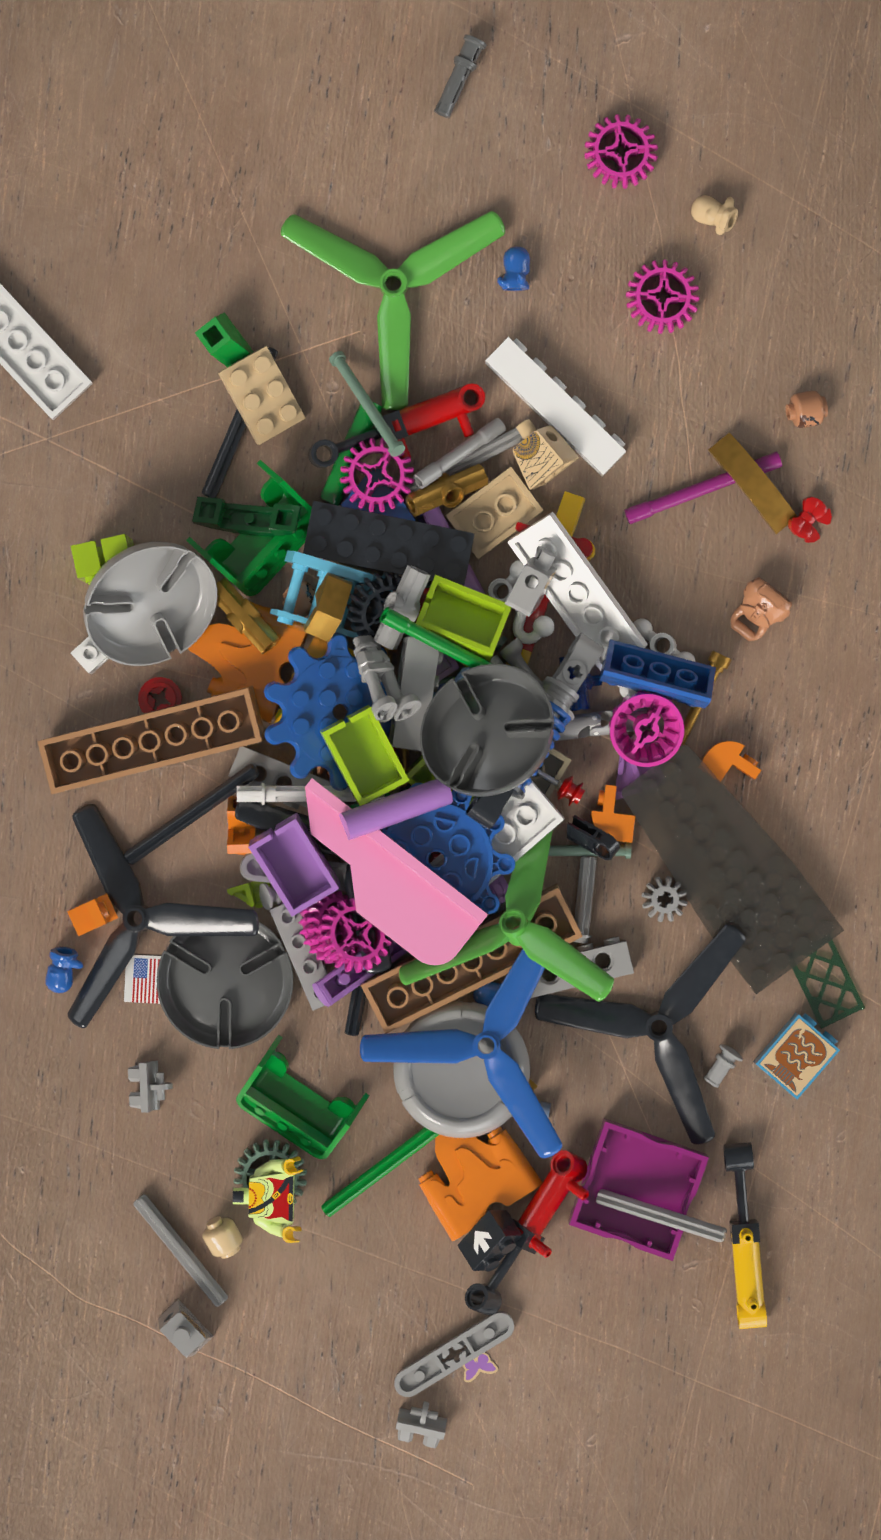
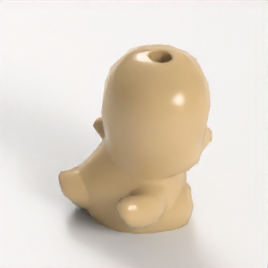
M702 195L693 202L691 214L694 220L699 223L716 226V234L722 235L733 228L738 217V210L734 207V199L732 197H728L725 203L721 204L711 196Z

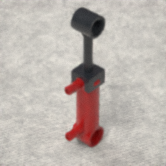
M466 384L382 416L396 439L405 446V453L400 457L401 460L406 457L411 459L405 437L449 420L458 419L464 437L474 435L467 414L482 407L485 402V392L477 384ZM466 391H471L475 394L476 402L474 405L465 403L464 393ZM374 428L338 443L326 439L319 440L312 444L309 449V461L317 468H327L335 463L340 453L348 451L352 447L360 446L359 442L361 441L366 444L370 442V438L376 440L382 438L377 428ZM323 446L329 450L330 457L328 461L324 462L318 459L316 452L319 447Z
M561 1150L552 1157L551 1170L519 1220L513 1219L523 1236L517 1241L516 1247L505 1255L487 1284L475 1283L467 1289L465 1303L469 1309L485 1315H493L498 1312L502 1305V1297L496 1289L522 1249L533 1254L538 1252L544 1258L551 1255L552 1249L543 1243L545 1238L541 1234L569 1191L581 1200H585L589 1196V1192L577 1183L586 1176L588 1168L586 1161L582 1157L566 1150Z

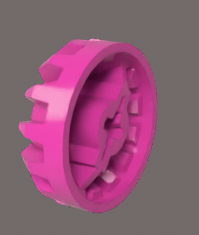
M638 691L637 694L624 697L623 701L613 709V714L609 721L610 739L616 752L627 762L641 767L657 766L668 761L679 750L684 738V722L678 708L670 699L656 693ZM642 707L650 708L647 713L640 714L637 717L630 715L636 709ZM661 716L664 721L663 732L659 731L657 724ZM627 719L633 721L635 733L632 738L629 737L626 730ZM648 723H650L652 730H645L644 733H642L640 726H647Z

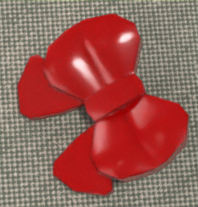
M809 496L803 499V511L799 513V516L790 518L788 521V527L795 536L803 538L806 543L815 542L820 539L819 533L812 526L815 520L828 525L832 519L831 510L820 499Z

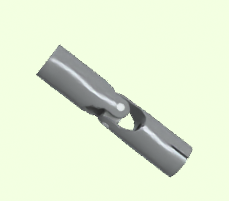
M648 707L636 709L630 715L637 717L640 714L647 713L649 709ZM613 710L592 712L590 714H575L573 721H570L565 726L564 732L559 733L560 738L558 741L609 735V724L601 727V720L609 722ZM627 719L626 722L627 732L634 731L633 721ZM650 723L647 726H640L641 730L651 729Z

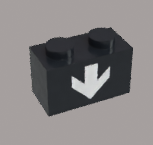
M489 1210L457 1246L473 1271L489 1272L499 1266V1261L516 1247L517 1241L523 1235L507 1210Z

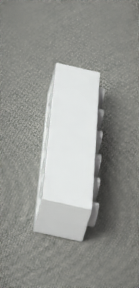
M508 337L485 360V364L548 425L553 426L563 439L603 477L626 453V450L623 448L625 443L615 433L610 436L603 429L606 425L598 416L594 414L591 417L584 411L586 405L575 395L571 398L564 391L567 387L556 376L551 379L545 373L547 367L536 357L532 360L525 353L528 349L517 338L512 341Z

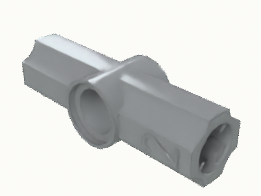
M407 565L396 591L388 595L384 603V609L389 607L414 622L420 611L419 600L431 575L415 566ZM381 623L373 640L386 648L396 650L404 633H400Z

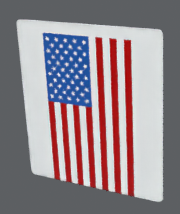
M133 955L125 969L124 1002L160 1004L156 980L161 956Z

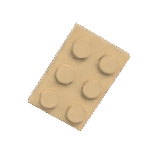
M267 346L260 348L218 372L257 445L264 443L305 419L301 408Z
M510 467L445 516L456 530L475 533L472 553L479 560L515 533V527L518 522L527 524L544 510L513 468Z

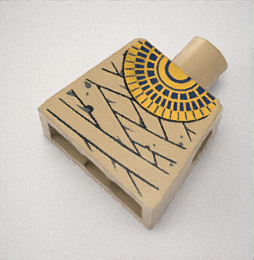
M528 419L516 427L523 441L513 448V454L530 490L546 485L579 458L551 425L536 429L532 421Z

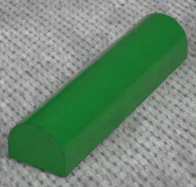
M373 402L379 413H381L383 407ZM361 404L344 440L372 430L375 427ZM360 446L355 448L358 452L362 451ZM350 450L339 454L322 489L319 500L328 504L341 505L345 495L343 489L349 486L350 483H341L340 478L348 476V473H343L340 469L343 466L350 467V464L344 461L345 456L354 459L355 456Z

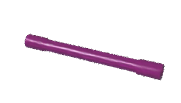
M777 451L754 460L764 473L782 467ZM725 472L657 499L624 509L630 525L649 518L658 512L736 482Z

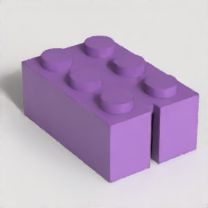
M298 813L278 823L275 831L270 828L250 840L248 846L291 916L298 914L339 889L340 880Z

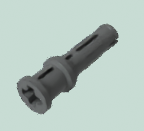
M467 34L464 35L463 39L465 42L459 55L453 59L455 66L434 109L435 113L448 119L451 117L453 108L458 101L470 72L477 68L476 61L482 49H485L487 46L480 39Z

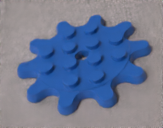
M334 633L330 641L327 642L326 654L321 658L312 657L303 647L292 648L289 651L288 660L294 668L293 679L288 683L272 681L265 686L264 695L267 700L277 703L282 709L281 719L277 723L268 726L265 730V739L273 745L288 742L294 746L296 755L290 765V772L295 778H305L313 768L318 766L324 767L329 772L332 788L337 791H343L348 788V785L319 730L338 721L333 715V708L337 704H342L346 708V716L367 705L372 707L373 702L368 684L361 681L357 659L348 650L347 638L341 633ZM381 647V650H383L387 655L386 650L383 647ZM380 682L385 695H387L383 683ZM346 716L342 719L345 723L348 722ZM391 719L387 722H380L388 739Z
M415 783L410 788L421 785L423 783ZM453 790L452 804L382 829L387 837L485 913L492 914L498 910L500 902L498 897L491 892L489 882L493 876L509 874L515 869V860L511 855L498 853L492 847L493 837L505 825L502 815H500L491 829H486L465 814L472 796ZM432 852H440L444 855V863L441 866L435 867L430 864L429 855Z

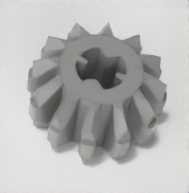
M670 876L666 877L665 885H662L660 877H656V888L649 882L646 884L647 888L652 890L651 894L646 892L641 894L644 898H650V901L644 902L642 907H653L649 911L648 916L651 918L657 911L659 912L658 922L663 921L664 913L667 914L670 922L674 921L672 911L681 916L683 912L677 908L678 904L682 906H687L688 904L687 901L679 900V897L687 895V891L681 890L676 892L681 886L680 881L675 882L670 887L672 881ZM664 892H669L667 896L672 897L671 903L667 902L665 907L660 906L661 902L657 901L658 895L663 896Z

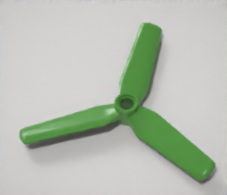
M490 211L411 253L398 269H388L374 254L296 214L290 215L281 228V235L355 282L381 289L384 296L378 311L377 324L382 407L387 410H401L408 405L411 313L404 296L407 289L430 284L505 234V226L502 219L496 212ZM391 278H396L401 282V287L396 291H391L386 287L387 281Z
M552 831L515 862V869L512 871L505 895L506 911L501 915L499 923L475 931L458 954L445 964L428 965L416 959L401 966L399 978L404 985L412 984L490 953L510 942L512 945L521 946L531 960L596 1001H602L607 997L614 985V978L551 929L530 922L541 900Z

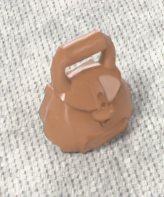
M758 577L747 583L743 592V602L732 614L731 628L747 641L758 640L766 633L770 625L782 622L790 615L792 602L762 578ZM745 615L749 621L759 626L757 633L753 632L738 618Z

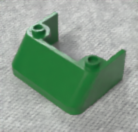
M261 460L256 464L270 476L261 489V499L267 504L265 507H274V504L301 506L297 532L280 536L239 534L231 544L225 539L219 538L212 541L205 549L200 547L191 537L186 540L246 596L258 594L287 563L285 561L287 550L298 551L303 546L312 507L293 488Z
M278 1034L237 1095L236 1102L241 1109L317 1159H326L350 1128L370 1095L365 1093L356 1105L347 1097H335L330 1103L286 1073L289 1068L288 1061L282 1053L275 1051L283 1038Z

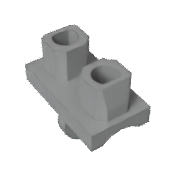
M158 1060L142 1062L137 1066L128 1068L129 1081L140 1082V1091L130 1092L129 1106L141 1109V1112L159 1110L160 1100H165V1090L173 1089V1084L171 1082H164V1072L158 1073Z
M426 1401L423 1402L422 1409L417 1407H411V1410L399 1408L396 1423L398 1440L410 1442L413 1439L414 1433L424 1435L423 1444L425 1446L436 1448L440 1439L444 1440L447 1418L438 1417V1412L428 1410L429 1402Z

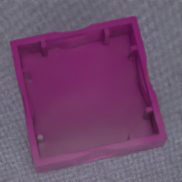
M604 1118L587 1165L586 1176L581 1182V1186L589 1192V1196L585 1200H581L576 1196L568 1219L569 1225L605 1238L622 1240L639 1250L673 1261L683 1233L682 1230L598 1204L596 1202L599 1190L605 1189L687 1215L690 1203L698 1191L709 1157L706 1153Z

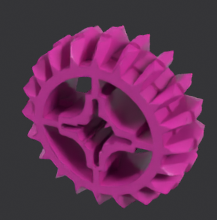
M616 114L614 117L615 123H612L608 117L604 118L606 127L604 128L600 123H597L595 129L598 133L590 131L588 137L594 142H585V148L592 151L586 152L584 158L593 159V161L587 164V168L593 169L597 167L593 177L598 178L601 174L604 175L601 182L603 185L607 183L608 179L613 180L612 188L614 189L617 187L618 181H622L623 189H627L628 180L631 181L632 185L637 186V175L642 180H646L647 174L644 170L652 172L654 166L649 162H656L658 158L657 155L650 153L658 149L657 144H649L655 139V135H645L649 130L648 125L643 126L641 129L638 128L641 122L639 118L635 120L634 124L629 123L630 115H626L624 122H620L619 114ZM623 131L634 135L641 145L628 142ZM615 132V143L599 150V144L603 138ZM619 140L624 150L627 149L623 164L622 158L614 153L617 151ZM643 153L641 163L633 170L627 171V160ZM601 158L614 161L619 172L605 166Z
M664 259L662 261V268H658V263L654 260L651 263V271L644 264L641 267L644 275L639 272L633 274L638 283L634 281H629L628 286L635 291L626 292L627 298L634 299V301L628 302L626 306L629 309L636 307L637 310L631 313V318H636L639 315L642 317L638 322V326L641 327L645 321L649 322L648 332H651L654 325H657L658 334L663 333L664 326H667L669 333H673L674 323L679 329H682L684 324L681 318L690 322L692 317L687 311L696 313L698 309L690 304L700 300L699 296L691 295V293L698 291V285L689 286L695 277L691 275L686 279L684 278L688 270L686 267L682 268L680 273L677 272L678 262H674L670 269L667 268V260ZM660 276L656 289L648 290L647 292L641 291L646 281ZM668 277L680 284L684 294L673 291L669 287ZM664 284V291L670 298L666 299L661 309L662 303L659 302V299H656V296L659 295ZM641 300L655 305L657 317L645 310ZM678 302L684 303L679 313L665 318L667 306L677 304Z
M370 438L371 447L366 448L363 441L359 442L362 449L361 452L352 447L350 451L355 456L354 459L348 456L344 457V461L350 464V467L343 466L340 469L341 472L348 473V476L340 478L341 483H350L349 486L343 489L344 493L347 494L353 491L354 494L350 497V501L353 503L360 498L361 501L358 505L360 509L364 508L366 502L370 503L369 512L374 511L375 504H379L381 513L385 512L384 503H388L391 509H395V504L392 500L396 498L398 502L403 503L404 498L400 495L401 491L405 494H410L411 492L409 488L404 486L405 483H414V479L406 477V474L414 473V468H405L404 466L411 462L410 457L401 460L400 457L405 453V450L399 456L392 457L388 452V448L385 447L386 442L383 438L380 440V446H375L374 438ZM370 454H383L382 458L375 465L360 462ZM391 458L400 469L399 482L386 472ZM384 463L382 476L386 480L380 481L378 479V482H374L371 487L373 476L369 471L380 469ZM355 469L361 471L368 478L364 492H361L355 483ZM384 485L395 489L384 497H371L372 493L379 486Z
M341 891L331 893L300 912L303 919L298 923L303 926V930L299 934L304 935L306 939L303 944L309 945V953H316V959L324 960L325 964H335L337 959L334 958L327 961L326 958L331 954L330 951L321 952L320 948L326 945V941H318V937L325 934V932L320 931L318 927L321 924H327L323 921L322 916L324 914L331 915L328 910L331 906L338 908V902L341 900L347 904L348 896L343 895ZM352 914L344 915L348 920L351 919L353 921ZM337 923L335 938L339 944L343 935L339 929L340 925ZM356 930L347 943L357 939ZM348 947L344 950L345 953L351 956L359 952L355 947Z
M354 898L348 899L347 904L343 900L339 901L338 908L331 906L328 909L331 915L324 914L322 916L323 921L327 924H321L318 927L320 931L325 932V934L318 937V941H326V945L320 948L321 952L329 950L331 953L327 956V961L336 958V968L341 967L345 963V972H350L354 965L356 973L362 972L363 966L366 970L372 969V962L376 965L382 962L380 956L385 957L388 954L387 949L383 946L386 947L392 944L391 940L385 938L387 935L368 920L357 924L344 916L347 914L360 915L356 912ZM337 923L340 925L339 929L343 935L339 944L335 938ZM363 927V930L359 932L357 939L347 943V941L351 938L353 932L355 930L358 931ZM373 927L375 934L373 948L370 946L371 941L368 938V930ZM348 947H355L359 952L363 951L366 956H351L345 953L344 950Z

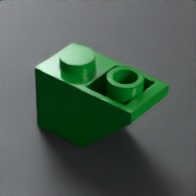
M225 312L215 316L195 332L208 352L226 367L254 352Z

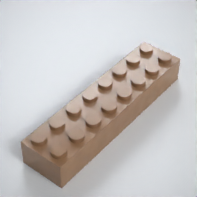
M250 686L45 738L37 742L51 794H56L262 742L266 739L254 688Z
M557 883L542 890L540 904L530 922L551 929L568 943L583 937ZM506 909L485 918L475 931L498 924L501 915ZM507 942L490 953L412 984L404 985L399 978V969L401 966L417 959L410 955L392 964L389 970L375 974L362 983L361 987L386 1034L508 974L523 948Z

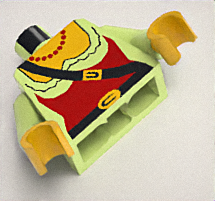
M298 1156L291 1159H272L258 1167L254 1175L250 1176L249 1188H233V1204H249V1217L253 1218L255 1224L270 1234L283 1238L287 1243H298L300 1240H296L293 1237V1232L302 1231L300 1226H289L293 1225L295 1174L303 1171L302 1169H296L294 1166V1162L301 1160Z

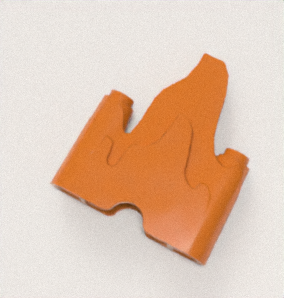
M251 602L261 613V618L280 638L270 651L262 654L244 633L241 634L235 627L221 623L208 625L201 637L188 649L212 665L221 675L218 679L213 677L209 684L207 692L211 696L253 686L261 719L271 724L279 705L267 700L264 695V688L272 681L285 683L281 678V669L284 665L290 663L288 660L289 651L294 647H303L308 633L304 632L305 624L294 621L292 626L277 622L278 616L270 614L272 608Z
M501 1126L487 1134L489 1138L487 1143L478 1137L452 1138L439 1135L435 1138V1153L450 1183L445 1184L437 1173L434 1174L432 1170L420 1176L418 1180L420 1188L451 1241H455L468 1233L486 1214L490 1204L500 1202L505 1206H510L543 1183L519 1146L511 1138L507 1130H503Z

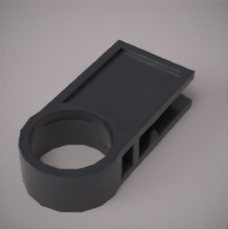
M577 815L573 816L572 824L570 822L567 824V838L604 860H611L620 849L618 841L612 835Z

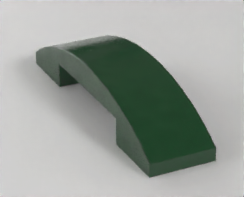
M197 496L192 522L207 528L239 534L262 536L290 535L297 532L302 508L301 506L274 504V507L226 503L224 499Z

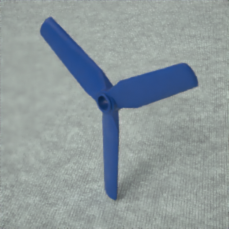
M523 949L486 1009L483 1032L474 1035L458 1029L371 1034L362 1037L360 1055L364 1062L456 1064L475 1056L484 1059L489 1082L541 1158H549L558 1153L563 1146L518 1063L501 1049V1040L518 1025L545 969L531 960ZM481 1039H492L494 1050L491 1053H484L480 1049Z

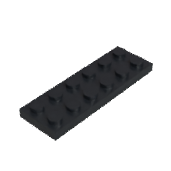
M313 501L303 554L400 575L404 574L407 565H412L430 574V581H433L435 575L465 586L475 533Z

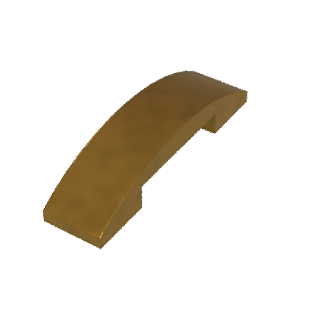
M730 432L708 449L724 471H727L760 512L761 517L775 534H778L788 525L790 518L797 517L771 480Z

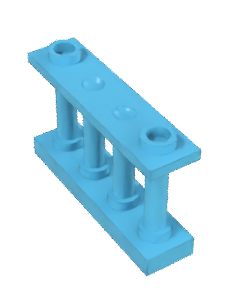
M287 550L285 561L293 563V575L283 610L271 609L270 614L278 616L277 622L293 626L294 621L306 624L317 605L315 594L308 618L295 615L293 612L304 573H307L309 568L318 571L317 576H319L316 591L328 572L352 582L350 594L354 593L355 585H359V583L365 585L364 577L372 581L373 574L297 551ZM350 595L347 604H350L352 601ZM346 605L342 621L335 633L355 638L358 637L356 632L344 629L349 611Z

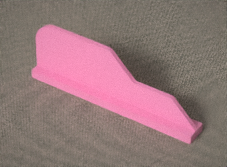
M312 778L305 786L311 835L350 864L356 912L419 961L428 965H441L452 960L488 914L380 830L348 840L339 814L351 808Z

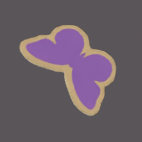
M485 1352L463 1365L465 1369V1382L473 1381L480 1372L493 1374L498 1371V1367L490 1361V1356Z

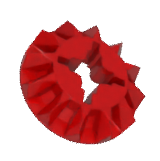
M164 677L148 680L139 691L138 703L143 713L156 711L154 710L156 700L149 694L150 692L160 694L165 688V698L171 704L165 705L161 703L159 707L157 706L156 710L181 704L182 695L179 687L172 680Z

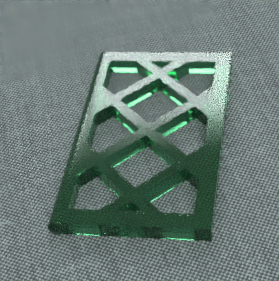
M826 934L824 937L786 955L821 1029L865 1009L830 934ZM828 942L833 953L831 960L816 955L819 945ZM801 954L810 957L805 972L798 969L793 959L794 957ZM814 958L829 963L824 979L809 974ZM833 965L840 967L845 978L843 985L829 981ZM808 978L823 982L817 998L811 996L806 985ZM827 984L842 989L837 1004L822 1000ZM846 991L853 994L858 1005L850 1009L841 1006ZM820 1003L835 1008L833 1016L823 1021L818 1010Z

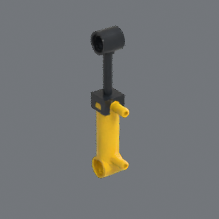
M751 1142L724 1144L726 1172L732 1171L735 1175L738 1221H729L733 1249L739 1329L767 1327L759 1245V1222L756 1219L749 1220L745 1171L754 1169Z

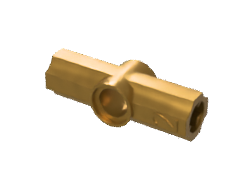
M480 464L451 476L448 473H443L441 477L425 488L406 495V503L414 517L443 504L448 508H452L460 504L464 495L487 486L488 477Z
M226 578L216 583L217 605L227 614L226 618L241 634L244 633L262 654L270 651L280 638L261 618V613L247 598L244 599Z

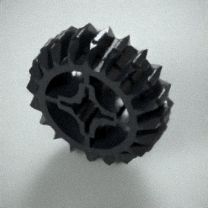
M384 572L382 576L378 573H373L372 581L364 577L365 585H355L358 592L357 594H350V598L354 602L347 604V609L351 611L347 614V618L352 622L350 624L351 628L357 631L358 636L371 635L374 639L379 627H372L371 625L381 623L380 617L384 611L382 609L384 605L382 606L381 602L384 604L389 595L382 596L380 593L388 590L396 591L401 576L398 574L391 575L389 572Z

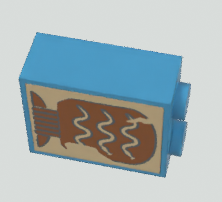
M795 1013L753 1061L797 1100L840 1051L835 1046L838 1041L827 1031L823 1034L814 1028L817 1023L806 1013L802 1017Z

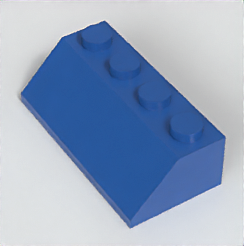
M610 639L602 663L599 681L613 686L618 685L633 689L636 692L656 693L670 700L705 709L712 699L716 667Z

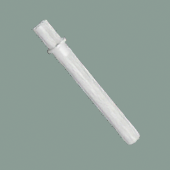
M261 783V786H237V802H261L262 805H265V802H307L305 786H265V783ZM323 786L342 802H356L349 787L343 791H337L332 786ZM385 794L382 795V796H380V797H378V798H376V799H374V800H372V801H370V802H373V801H376V800H378V799L384 798V797H385Z

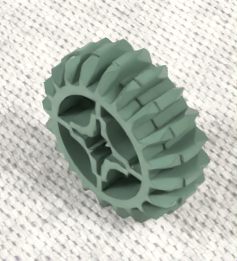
M265 1139L263 1141V1149L255 1142L253 1144L255 1153L246 1148L244 1153L248 1159L238 1158L237 1161L244 1167H235L234 1172L241 1174L242 1177L235 1178L234 1184L243 1183V1186L240 1188H249L248 1177L254 1175L256 1170L249 1167L257 1158L270 1155L269 1161L278 1159V1157L291 1159L297 1156L298 1151L294 1150L291 1154H288L287 1151L290 1146L288 1143L284 1145L283 1150L279 1149V1140H275L272 1148L269 1147L268 1139ZM304 1159L294 1162L296 1169L304 1164ZM302 1169L301 1173L295 1174L294 1194L298 1196L303 1195V1190L298 1188L297 1185L306 1186L307 1180L301 1179L299 1176L306 1175L307 1169ZM294 1197V1205H295V1204L297 1203V1200H296V1198Z

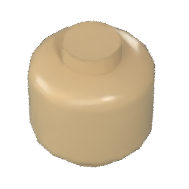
M217 1216L206 1223L207 1228L204 1230L202 1237L213 1256L226 1259L235 1255L240 1250L243 1237L231 1218L221 1219L220 1216Z

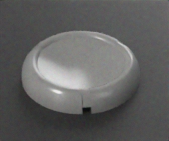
M154 541L129 547L108 560L92 579L86 592L83 608L86 631L98 651L117 663L131 666H147L171 659L170 652L177 649L181 654L191 647L207 629L217 604L216 581L203 559L182 545Z
M452 1001L415 1019L405 1032L458 1029L478 1035L483 1032L488 1006L477 1002ZM515 1027L501 1040V1049L518 1063L529 1083V1055L524 1040ZM481 1039L480 1049L484 1053H491L494 1050L492 1039ZM478 1056L456 1064L393 1063L394 1083L396 1091L403 1101V1106L419 1124L434 1133L452 1138L477 1137L497 1129L512 1117L489 1082L484 1059Z

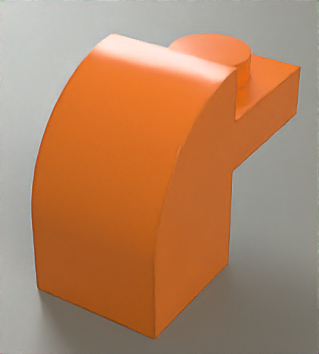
M733 741L720 742L711 746L696 766L717 782L722 781L731 766H734L752 779H756L761 772L756 767L759 762L747 754H744L743 757L739 755L745 746Z
M604 785V790H599L597 806H602V811L591 810L592 824L612 835L617 841L632 843L635 816L614 813L617 786Z
M230 796L227 805V853L238 855L252 853L248 846L250 840L257 837V827L236 819L237 796Z
M107 893L67 911L78 936L118 918Z

